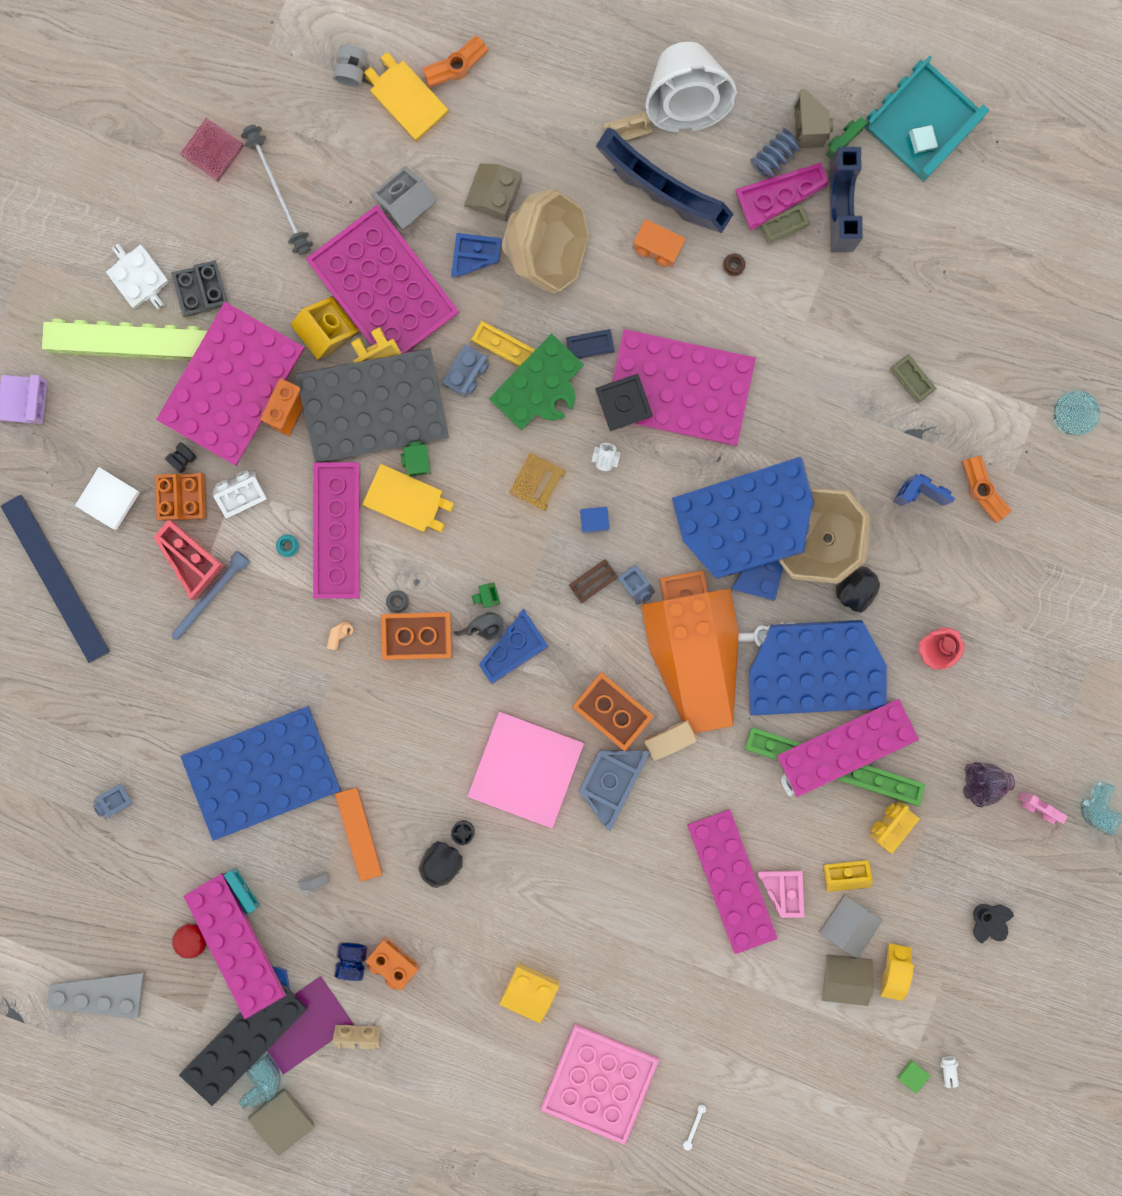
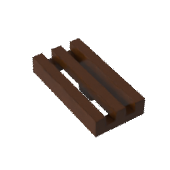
M604 559L569 584V587L582 604L616 580L618 576L607 560ZM605 566V571L597 575L595 578L590 580L588 583L583 585L578 590L576 589L575 586L577 584H579L584 579L592 575L601 567ZM610 573L612 577L584 597L581 596L580 593Z

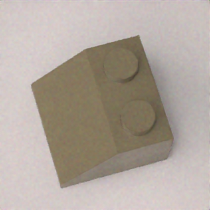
M800 89L794 103L795 135L799 148L823 147L830 137V132H833V118H829V110L805 89Z
M480 163L464 206L507 221L522 182V173L499 164Z

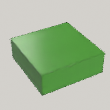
M911 1060L897 1078L917 1094L930 1078V1075Z

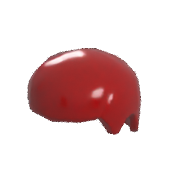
M189 923L181 926L172 937L173 949L181 958H196L206 949L207 943L196 924Z

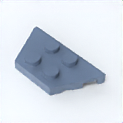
M599 750L579 792L607 830L611 831L650 752L646 750Z

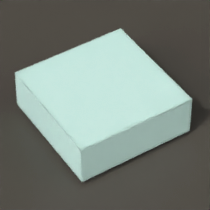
M932 125L909 131L915 154L938 147Z

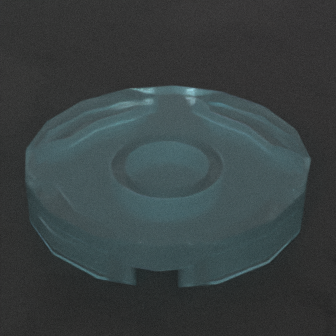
M1081 390L1070 391L1061 396L1055 403L1054 421L1057 427L1065 434L1074 436L1084 435L1093 430L1098 424L1100 407L1096 399L1087 392Z

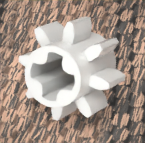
M602 443L600 448L595 446L592 462H596V467L599 470L610 471L612 467H618L621 453L616 452L617 448L613 444Z

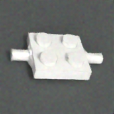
M116 244V247L113 246L112 250L119 260L106 273L131 307L136 309L144 302L151 301L157 310L162 309L161 307H164L165 304L157 294L170 281L145 247L140 244L132 252L126 254L120 244Z

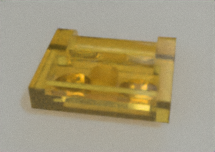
M529 453L509 493L546 511L548 507L547 502L560 477H563L566 471ZM548 470L552 472V475L538 500L533 496Z

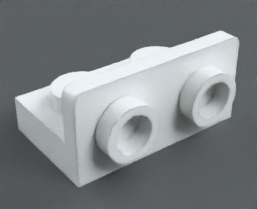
M244 470L235 476L236 478L230 481L223 480L215 485L213 497L226 519L267 499L254 470L249 472Z

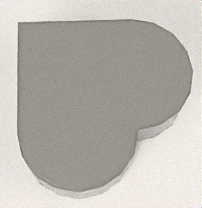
M321 872L302 878L298 883L301 890H314L328 883L329 878L327 872Z

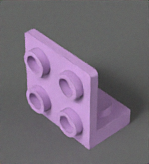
M2 375L0 383V420L43 424L48 380L39 375H30V378Z

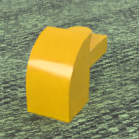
M891 943L887 946L886 969L881 975L880 997L903 1001L911 985L914 964L911 963L912 948Z

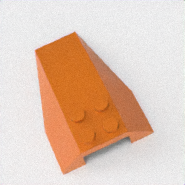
M731 589L641 605L649 650L682 722L688 720L694 733L732 727L739 631Z

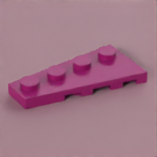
M817 163L735 189V194L748 228L751 231L827 187L829 180L822 163Z

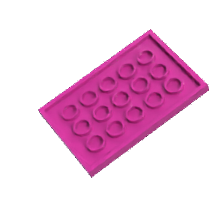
M378 205L306 258V261L371 346L377 343L371 332L380 327L387 341L394 338L401 353L409 352L459 314L458 309Z
M224 302L156 420L237 466L262 424L260 418L279 379L287 381L305 347L229 303Z
M624 329L612 382L639 374L653 417L635 423V425L737 446L756 357Z

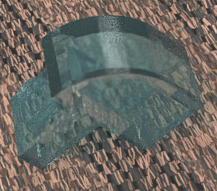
M1099 781V784L1095 785L1092 790V801L1082 799L1081 813L1084 820L1091 827L1115 836L1122 820V814L1107 808L1115 786Z
M269 1054L251 1066L246 1072V1075L255 1087L243 1095L238 1103L243 1110L249 1105L253 1108L263 1098L268 1103L277 1092L281 1082V1075Z

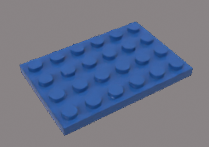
M309 706L180 756L212 841L341 791Z

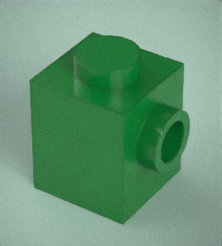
M422 442L409 443V447H404V453L401 454L402 467H406L407 475L412 477L431 474L428 446L422 445Z

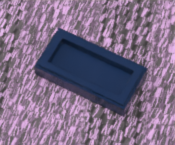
M611 329L566 337L568 349L578 359L615 352Z

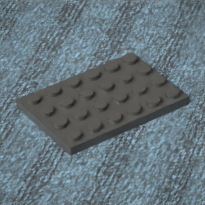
M431 348L296 373L298 387L301 388L300 396L315 463L409 446V443L412 442L425 443L449 438Z

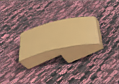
M686 720L668 727L666 731L647 737L644 742L655 761L697 742L698 739L689 721Z

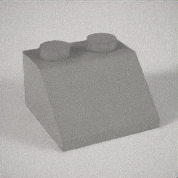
M406 166L371 194L401 229L411 225L420 214L429 210L432 204L437 201L424 181Z

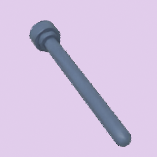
M237 550L231 556L232 560L229 562V567L172 632L173 639L177 640L184 634L237 570L240 571L248 566L250 560Z

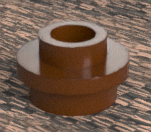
M735 253L728 255L723 261V269L729 276H739L743 273L746 266L744 258ZM736 262L738 264V268L732 269L730 267V263Z

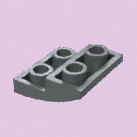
M216 260L196 264L194 268L171 272L183 318L220 308L224 302H227Z

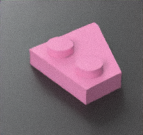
M1021 791L1017 798L1023 802V808L1032 813H1035L1037 810L1043 814L1042 819L1053 825L1055 822L1064 824L1068 817L1051 805L1039 800L1040 798L1033 794Z
M803 870L758 871V876L767 889V893L771 900H773L781 918L805 917Z

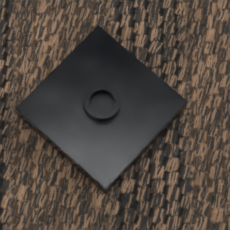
M639 374L595 388L610 432L653 417Z

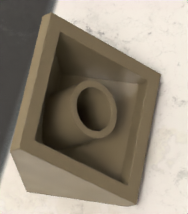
M826 955L822 1001L868 1006L874 990L873 960Z

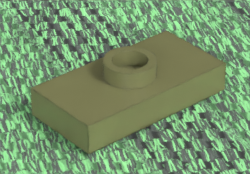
M799 204L763 223L760 227L768 244L808 227L810 222L802 204Z
M909 354L890 368L917 404L937 389Z

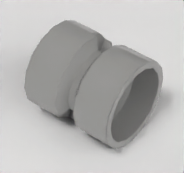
M351 45L339 46L337 56L339 63L335 65L334 81L350 87L361 86L364 74L361 69L365 68L368 53L361 48Z

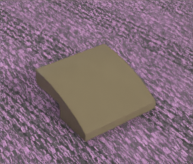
M282 1089L248 1117V1120L258 1134L278 1156L314 1128V1122L299 1108V1103L285 1089Z

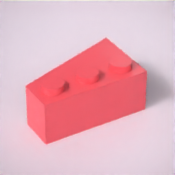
M168 520L154 536L167 561L174 569L177 578L187 591V595L192 600H197L225 568V565L174 521Z

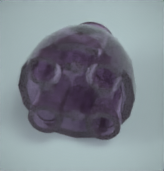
M974 762L965 766L966 786L963 789L965 798L970 799L977 807H988L999 802L1008 791H1012L1015 787L1013 775L1006 773L994 764Z

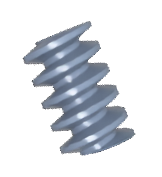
M783 128L782 133L779 132L776 135V139H771L769 145H765L763 151H759L756 154L757 158H751L750 162L754 169L762 176L774 177L772 169L780 171L781 168L778 163L786 165L787 160L785 157L793 159L792 150L797 153L801 150L794 135L786 128Z

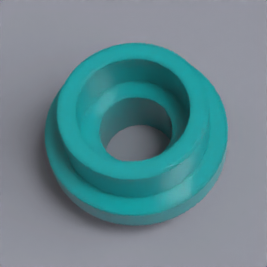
M286 534L277 540L276 549L280 555L292 557L299 550V542L294 536ZM286 542L292 544L290 550H285L284 544Z

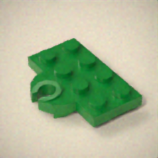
M551 333L497 389L489 400L521 431L536 415L550 421L563 419L566 417L565 414L558 412L554 404L557 400L563 399L566 401L570 410L573 409L575 393L569 381L584 364Z

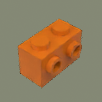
M645 219L633 242L632 249L641 257L647 258L649 256L655 259V262L662 267L667 268L670 266L673 268L686 238Z
M387 937L380 942L365 961L368 964L367 968L375 975L380 974L386 979L385 983L391 989L395 990L397 988L399 991L404 988L420 967L419 964Z

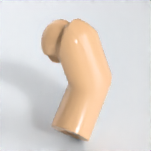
M342 622L332 627L326 648L337 651L340 639L350 636L354 631L353 626L349 622Z

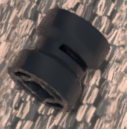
M182 442L176 446V452L169 453L165 457L166 461L181 474L186 470L187 463L194 462L197 458Z
M466 820L457 822L451 831L452 840L458 845L469 844L475 835L474 826Z

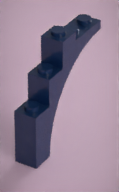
M607 127L595 147L615 167L613 171L624 183L643 189L654 202L673 208L683 220L722 233L734 215L723 201L707 196L687 186L651 163L629 145L614 129Z

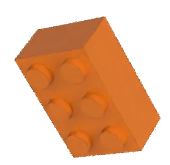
M452 613L381 614L382 660L453 658Z
M602 672L596 676L572 705L573 709L624 751L627 750L654 717V715Z

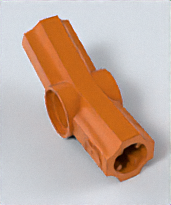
M475 35L460 50L450 54L447 59L422 67L429 88L452 79H463L467 75L468 70L489 52L485 43ZM455 63L463 64L462 68L457 70L453 69L452 65Z
M982 455L961 461L970 487L969 495L971 499L977 501L995 523L999 522L1012 510L995 491L993 483L990 482ZM979 485L984 486L986 489L984 497L980 496L977 492Z

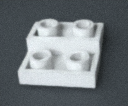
M98 467L75 506L110 528L117 530L140 492Z

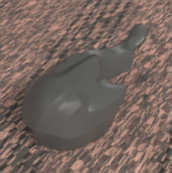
M487 612L476 617L465 629L454 631V634L456 636H471L479 631L478 636L490 641L503 631L502 617L496 613Z

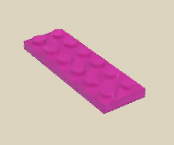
M359 462L314 463L313 599H360Z
M897 699L776 757L797 798L918 741L919 738L900 700Z
M728 809L687 824L734 954L778 939L731 810Z
M221 873L183 897L244 1019H247L287 995L235 892L224 877L225 873Z

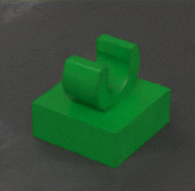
M495 582L478 586L480 593L472 595L473 603H483L484 608L501 604Z

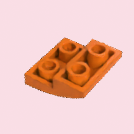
M205 474L155 475L157 520L206 519Z

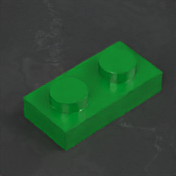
M862 117L856 122L851 120L843 129L845 133L840 138L836 135L828 143L829 149L826 156L831 160L837 148L846 147L864 130L867 122Z

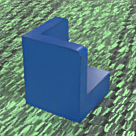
M607 507L580 510L582 533L609 531Z

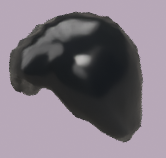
M859 567L837 584L836 597L844 606L851 608L852 611L862 613L872 604L880 588L879 579L868 567Z
M437 841L424 853L418 870L422 880L429 886L438 888L448 885L463 867V858L456 848L450 847L447 843Z

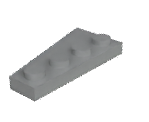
M145 971L104 978L98 977L88 980L52 983L49 985L47 1008L138 1019L140 1017Z

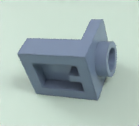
M634 565L617 577L636 605L648 601L655 593L652 585L637 565Z
M119 784L96 797L93 808L99 817L103 816L106 820L115 813L130 806L132 802L123 786Z

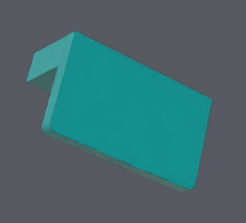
M237 868L224 875L246 915L260 906Z

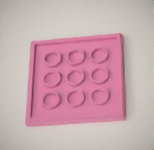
M499 711L467 797L553 829L584 743Z
M574 1023L540 1111L625 1145L659 1058Z

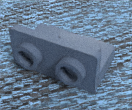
M465 344L443 379L442 384L463 397H466L468 393L471 395L477 387L478 383L475 381L479 374L484 375L489 367V363H487L488 356L480 354Z

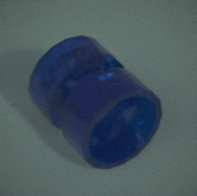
M339 943L336 955L339 962L335 964L334 977L347 981L363 980L365 966L362 962L366 960L368 947L358 943Z

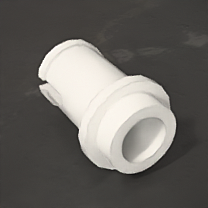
M945 1056L942 1058V1062H940V1066L943 1067L944 1086L947 1088H951L950 1078H952L953 1088L959 1086L957 1074L959 1062L953 1056Z

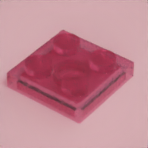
M205 118L180 155L219 182L243 149L244 144L208 118Z

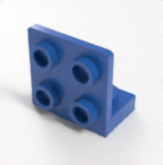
M915 474L905 480L893 502L899 506L909 504L911 501L914 502L921 492L944 506L953 503L955 497L951 496L952 492L943 486L938 488L932 484V480L928 476Z

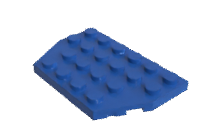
M797 457L672 498L683 542L717 579L805 553L806 537L809 532V521L814 507V498L802 457Z
M862 620L770 625L766 637L758 649L759 652L749 668V713L751 716L878 709L887 704V665Z

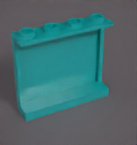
M931 56L925 61L920 59L912 68L914 73L909 78L905 76L897 84L899 89L894 94L890 92L881 103L884 105L879 110L875 108L866 118L868 123L865 126V129L923 182L990 111L984 104L978 108L929 63L932 59ZM932 125L938 147L915 154L909 131Z

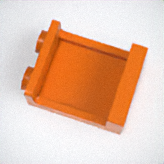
M280 378L260 420L270 428L290 437L303 410L300 396L301 388Z

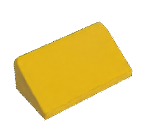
M869 860L823 865L827 892L872 887L873 878Z

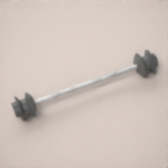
M254 124L249 125L243 129L244 132L241 134V138L248 140L245 143V147L257 149L294 234L288 240L289 244H294L295 246L292 252L304 255L311 251L310 247L313 246V242H307L306 240L309 233L298 232L260 146L266 140L265 136H260L259 134L262 131V127Z

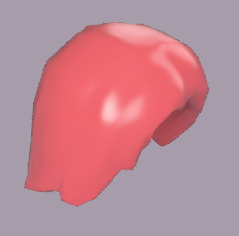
M941 627L930 632L929 635L919 642L918 651L926 665L932 669L942 670L955 665L964 654L965 644L957 630L950 627Z

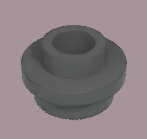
M395 590L387 596L386 605L390 611L401 613L407 609L409 598L403 591ZM397 597L402 600L400 606L394 604V599Z

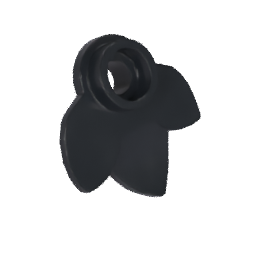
M989 904L978 905L973 911L974 921L976 922L973 934L976 940L981 944L989 937L996 941L1006 940L1008 936L1006 922L1014 916L1013 912L1001 904L993 907Z

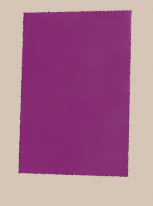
M321 976L295 994L308 1008L267 1050L283 1075L332 1041L335 1025H354Z

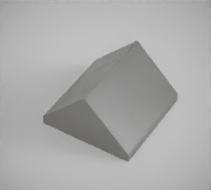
M844 894L819 932L842 950L858 958L883 920Z

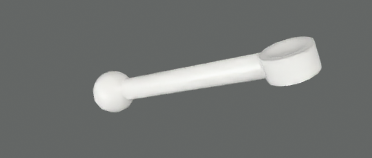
M702 1104L697 1108L698 1114L689 1137L683 1142L685 1150H691L693 1136L702 1114L706 1112V1107Z

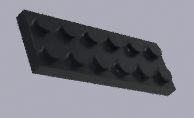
M280 981L287 996L247 1019H244L240 1011L180 1072L179 1076L211 1106L307 1010L308 1006L283 982Z

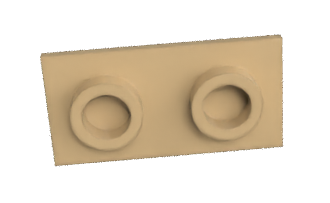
M646 111L603 124L605 130L607 127L614 129L625 141L653 133L650 125L651 120Z
M335 1025L332 1043H334V1046H338V1049H355V1044H359V1049L375 1050V1048H380L381 1027Z

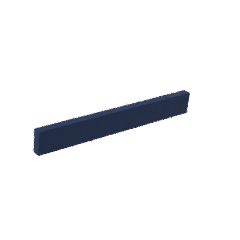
M18 495L2 504L1 508L88 663L109 653L108 646L23 495Z

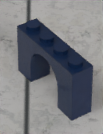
M838 147L829 163L831 252H853L863 239L862 216H855L854 214L855 183L857 176L862 170L861 147Z

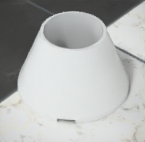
M696 42L676 43L665 49L659 57L646 99L647 115L653 124L666 131L679 133V129L691 128L692 132L702 130L716 124L731 111L734 106L735 96L737 95L736 86L730 75L702 45Z

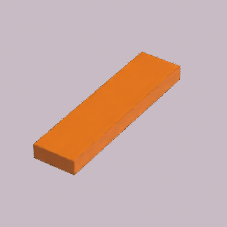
M358 787L336 793L335 796L360 882L383 875Z

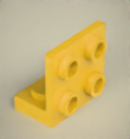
M899 801L895 804L891 803L884 812L886 815L881 822L878 820L870 829L872 833L869 837L890 854L894 853L920 820L919 817L909 810L906 804Z

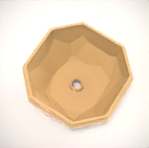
M556 189L544 190L528 195L517 211L511 214L502 243L503 252L509 257L516 274L550 293L560 292L576 280L589 240L584 209Z
M811 488L814 507L809 521L810 527L806 537L805 553L779 560V562L792 579L839 584L866 562L871 519L849 491ZM827 535L832 536V541L829 543L825 541Z

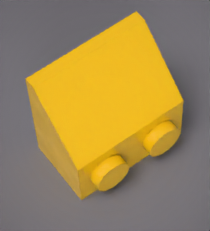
M333 296L303 308L290 324L317 360L332 354L360 332Z
M518 962L499 1005L537 1023H541L556 995L559 981Z

